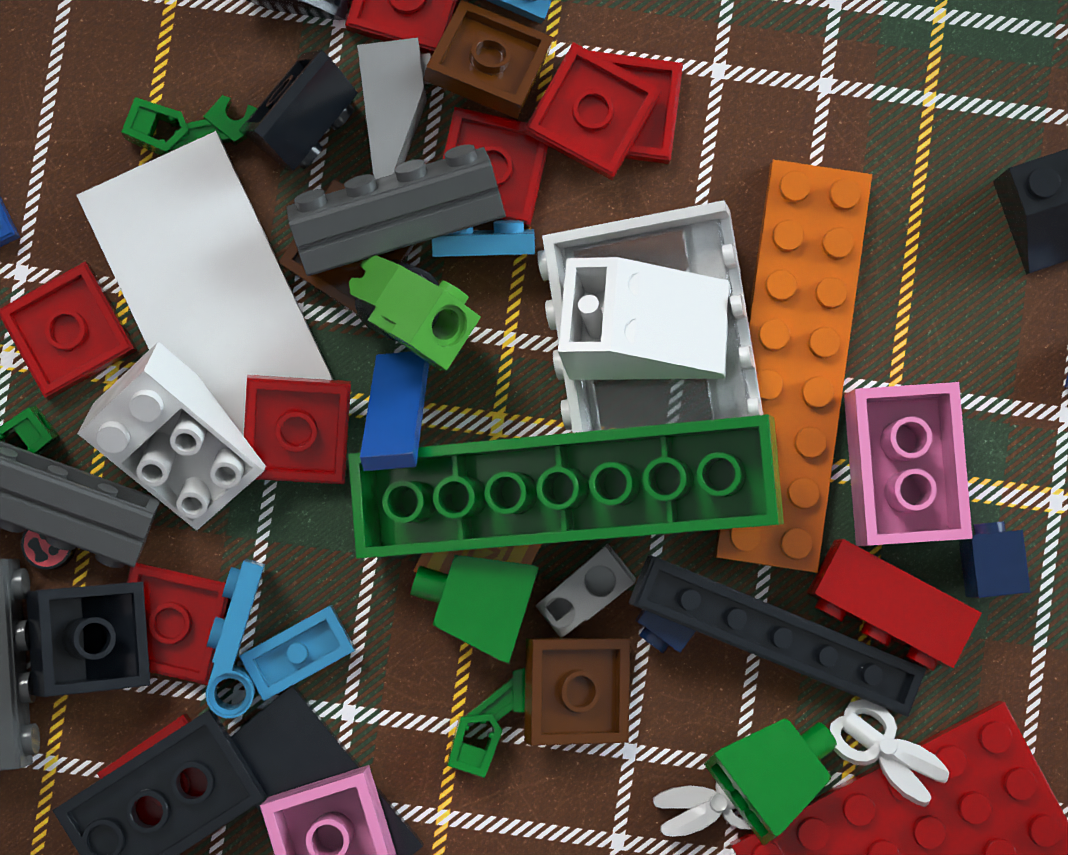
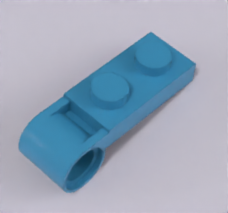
M249 559L243 561L241 569L231 567L222 597L231 599L225 619L215 617L207 642V647L214 648L216 651L212 660L214 666L206 689V701L211 711L223 718H236L244 714L251 706L256 687L247 670L234 665L265 564ZM228 678L240 681L245 687L246 697L237 704L223 702L217 694V684L220 681Z

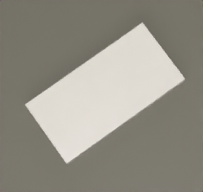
M216 131L77 194V198L148 349L150 350L159 342L194 371L243 436L247 375L334 380L222 140Z

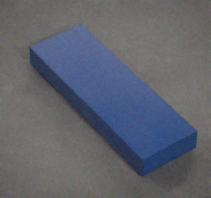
M412 351L376 355L360 460L364 471L416 467L429 363Z

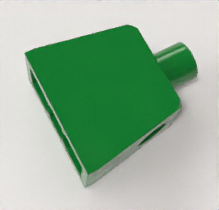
M454 555L449 574L419 566L410 595L439 604L433 626L500 661L509 663L539 567L515 562Z
M785 718L721 748L704 765L764 846L779 836L831 780L830 773L820 760L835 749L837 742L831 731L820 722H817L800 735L793 724Z

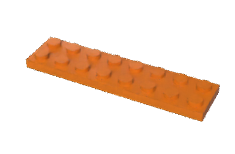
M774 159L770 164L748 323L763 415L769 414L775 420L784 524L719 529L714 558L818 573L872 174Z

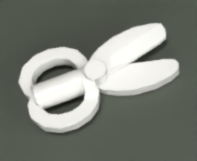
M865 699L850 702L844 712V716L835 719L830 726V731L837 742L834 751L843 760L854 765L867 766L879 760L881 770L891 786L911 802L923 807L927 806L931 800V795L910 769L937 782L945 783L949 776L946 766L934 754L920 745L906 740L895 739L897 726L893 716L886 708ZM866 714L877 719L883 725L885 734L882 735L858 715ZM844 730L868 750L863 752L851 748L843 740L841 731Z
M717 782L716 791L706 787L688 785L670 788L653 797L655 807L689 809L661 825L660 831L666 836H686L698 832L715 822L721 814L730 825L739 829H751L744 818L738 817L733 813L732 809H736V807Z

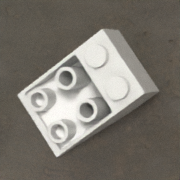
M619 257L567 258L558 353L569 380L725 379L729 281Z
M159 342L93 403L77 433L196 531L263 473L266 467L199 376Z

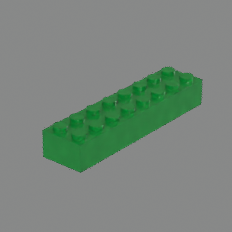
M769 414L419 447L416 467L364 471L360 460V453L348 454L356 559L784 524L775 420Z

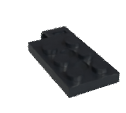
M209 709L52 811L79 855H179L263 801L267 795L218 716ZM186 768H198L206 775L207 789L203 795L191 796L182 789L180 779ZM141 797H154L162 805L163 815L158 824H145L137 816L136 806Z

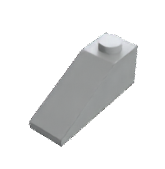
M418 38L357 45L372 169L375 179L395 174L394 169L405 162L427 102L425 85L431 83L423 81L431 54H421Z

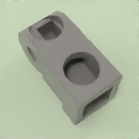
M607 543L535 606L558 636L562 638L585 619L586 621L632 586L636 578Z

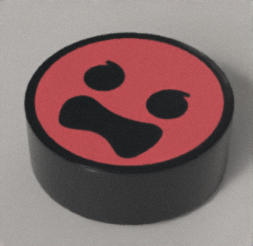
M27 529L22 536L21 548L24 557L31 565L40 569H58L63 567L73 558L76 552V548L73 550L55 548L46 542V536Z

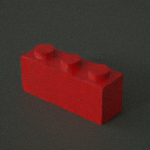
M845 539L833 541L807 591L808 595L818 599L814 607L818 611L840 622H843L845 616L848 615L864 624L860 633L887 647L891 640L909 648L906 655L908 659L931 671L935 670L937 664L954 668L982 614L978 610Z

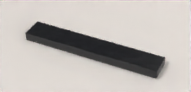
M647 555L629 600V604L906 717L909 716L926 671L923 667L652 555Z

